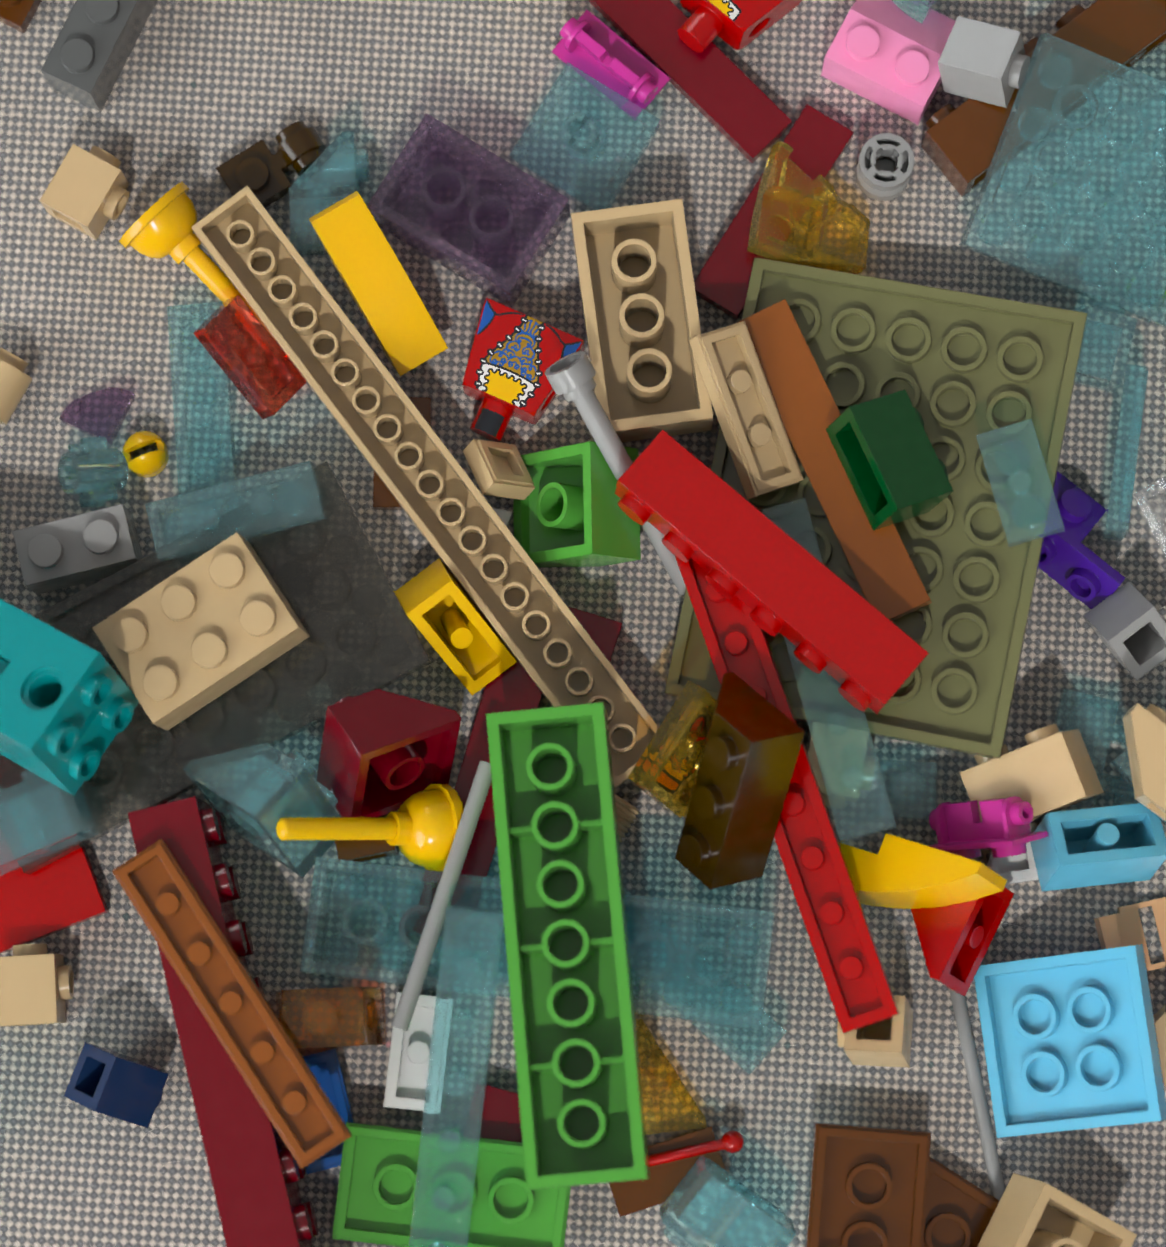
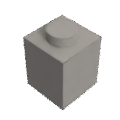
M961 16L957 17L938 61L944 92L1007 108L1015 88L1022 89L1024 87L1031 65L1030 56L1025 55L1022 32Z
M1129 581L1084 615L1110 653L1136 681L1166 659V623L1156 608Z

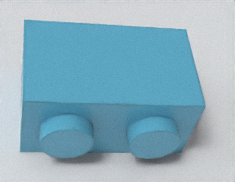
M1141 803L1047 812L1034 832L1047 831L1048 837L1030 842L1041 891L1146 881L1153 877L1166 860V838L1161 818Z

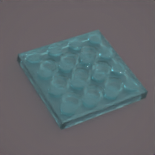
M1049 33L1040 34L1022 87L1015 98L959 245L1157 326H1166V83Z

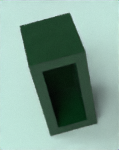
M905 389L850 406L826 428L827 434L873 531L928 513L953 492V488L948 480L947 469L944 463L937 457L924 430L922 416L913 407Z

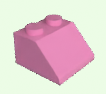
M856 0L824 57L821 76L919 125L942 82L938 61L956 21L915 0Z

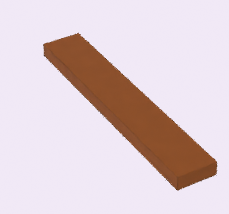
M786 299L736 322L745 321L787 435L867 602L891 622L932 603L895 525L892 524L873 531L826 431V428L841 413Z
M160 839L112 871L300 1168L303 1169L353 1136L165 841Z

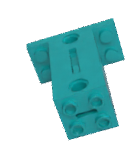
M0 599V754L74 796L83 782L95 774L99 767L101 756L115 736L129 725L134 709L139 701L98 651Z

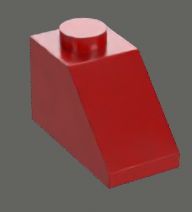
M1004 887L1001 892L969 902L937 908L911 909L929 976L965 997L1014 893Z

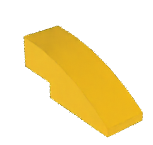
M358 191L353 192L309 218L311 225L357 307L368 322L389 362L400 376L448 349L416 289Z
M887 833L878 854L839 842L860 903L869 906L897 909L943 907L973 901L1001 892L1007 882L1005 878L981 862Z

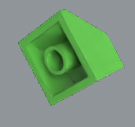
M588 441L521 455L535 489L525 500L513 499L514 537L538 568L606 566L641 560L640 524L628 517L618 506V501L621 498L615 494L617 480L596 442ZM624 446L632 462H634L639 457L638 449Z

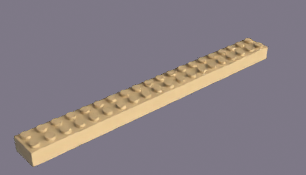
M248 186L244 187L194 224L191 228L552 707L604 703L608 716L614 788H618L643 769L653 755L658 740L663 734L661 729ZM663 734L658 744L657 756L672 747L665 734Z

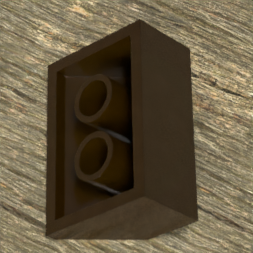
M733 672L723 674L683 818L675 859L710 890L763 876L805 734L804 730Z

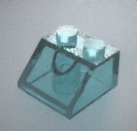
M266 742L191 760L183 768L214 810L220 813L229 829L302 878L335 842V840H281L277 836L276 825L282 817H340L334 809L338 804L337 798L325 786L313 779L317 774L316 768L295 750H291L285 755Z

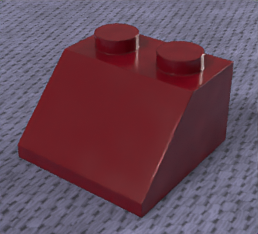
M375 689L358 696L342 698L335 704L327 706L316 781L341 817H381L390 812L397 811L406 799L419 791H423L430 784H449L461 717L456 710L381 689Z

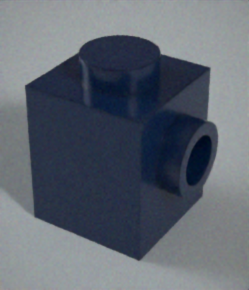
M85 1042L64 1097L95 1112L148 1128L154 1111L161 1101L163 1088L169 1074L138 1059Z

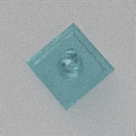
M567 62L509 157L592 210L610 208L662 125V121Z

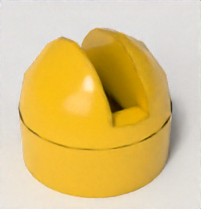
M139 431L126 440L122 456L124 463L132 473L140 477H153L165 469L169 460V451L159 435L150 431ZM156 443L158 450L142 454L134 459L131 458L130 454L132 451Z

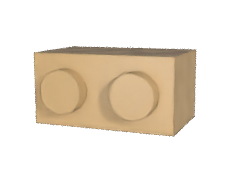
M1057 724L1048 725L1024 735L1028 745L1009 752L1007 745L1004 744L1000 759L975 755L974 758L977 766L959 772L970 801L977 800L981 822L982 816L979 801L1018 796L1023 801L1031 804L1033 809L1032 821L1044 817L1047 812H1056L1104 793L1080 730L1074 729L1060 732Z

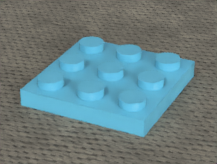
M1143 944L979 966L974 980L997 1138L1166 1120V1098Z

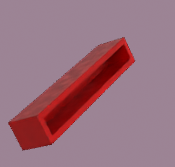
M664 430L655 437L618 479L615 494L621 498L618 501V506L628 517L640 525H644L647 521L665 535L661 541L673 555L684 562H688L692 558L708 572L705 579L718 593L727 599H732L736 595L752 609L749 616L762 630L774 637L780 632L796 646L793 653L798 660L817 674L825 670L841 684L838 688L841 696L858 710L865 711L868 707L878 714L928 655L925 649Z

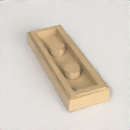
M745 321L697 335L689 340L747 500L802 481L801 471Z

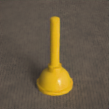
M181 181L156 201L123 234L119 242L126 249L132 246L140 254L150 258L161 259L170 255L178 265L184 262L264 347L273 345L276 342L251 307L226 274L199 247L202 243L191 228L197 223V212L193 202L187 195L190 189Z
M430 784L423 791H419L406 799L398 812H390L386 817H282L277 822L276 833L281 840H386L390 846H398L402 854L410 862L424 867L429 873L442 874L464 809L457 791L449 784Z

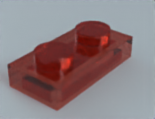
M239 295L226 300L193 332L262 419L275 415L307 382Z

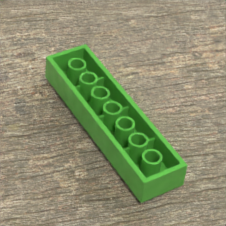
M600 702L486 714L527 1190L650 1179L606 708L604 703Z

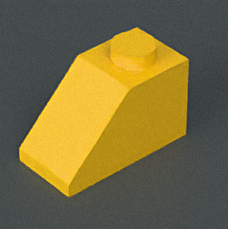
M440 558L395 591L406 615L472 696L517 662L508 647Z

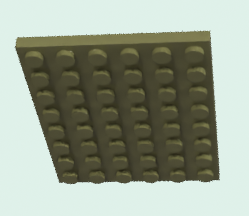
M755 257L742 319L786 299L841 414L850 406L905 389L913 407L922 416L924 430L937 457L944 463L948 472V480L953 488V492L928 513L894 524L932 603L892 621V623L925 649L928 655L878 714L868 707L865 711H860L852 706L838 692L841 684L825 670L817 674L807 668L794 655L793 651L796 649V646L780 632L774 637L764 631L795 720L833 725L867 732L870 735L1000 759L1083 344L1087 313ZM719 427L711 471L866 600L790 439L789 442L803 480L788 487L747 500L721 427ZM686 589L664 693L668 696L715 704L720 683Z

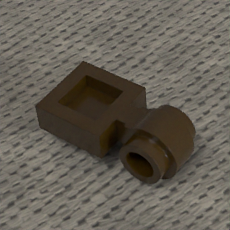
M303 121L295 122L284 128L276 136L275 139L279 144L277 153L272 155L262 139L216 167V170L233 196L248 186L263 207L266 208L294 190L285 173L296 171L299 177L306 176L326 162L327 158L323 154L326 147L313 127H306Z

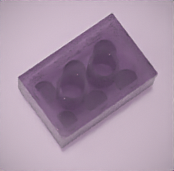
M427 113L367 205L381 229L510 307L514 306L570 217L569 198Z

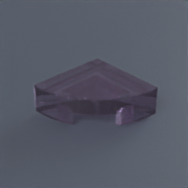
M115 387L94 391L72 401L63 411L59 420L112 445L136 395L129 390Z

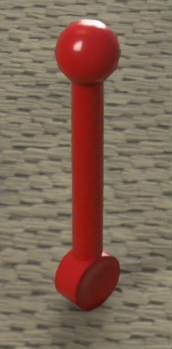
M730 1130L721 1139L648 1155L649 1167L721 1150L737 1153L743 1148L744 1138L738 1131Z

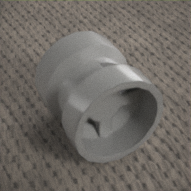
M883 133L870 138L863 145L855 170L856 183L861 192L869 198L878 201L892 200L902 194L907 188L915 164L914 152L909 143L901 136Z

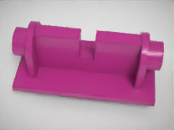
M587 9L578 20L572 17L566 22L559 33L563 38L551 51L634 121L640 117L670 81V78Z
M1018 796L979 801L982 822L980 821L977 800L953 803L943 802L936 809H933L929 815L930 826L936 831L938 843L929 845V847L968 859L982 856L981 849L991 848L993 858L1024 854L1027 852V842L1048 837L1047 831L1031 832L1029 823L1033 819L1032 806L1029 802L1023 801Z

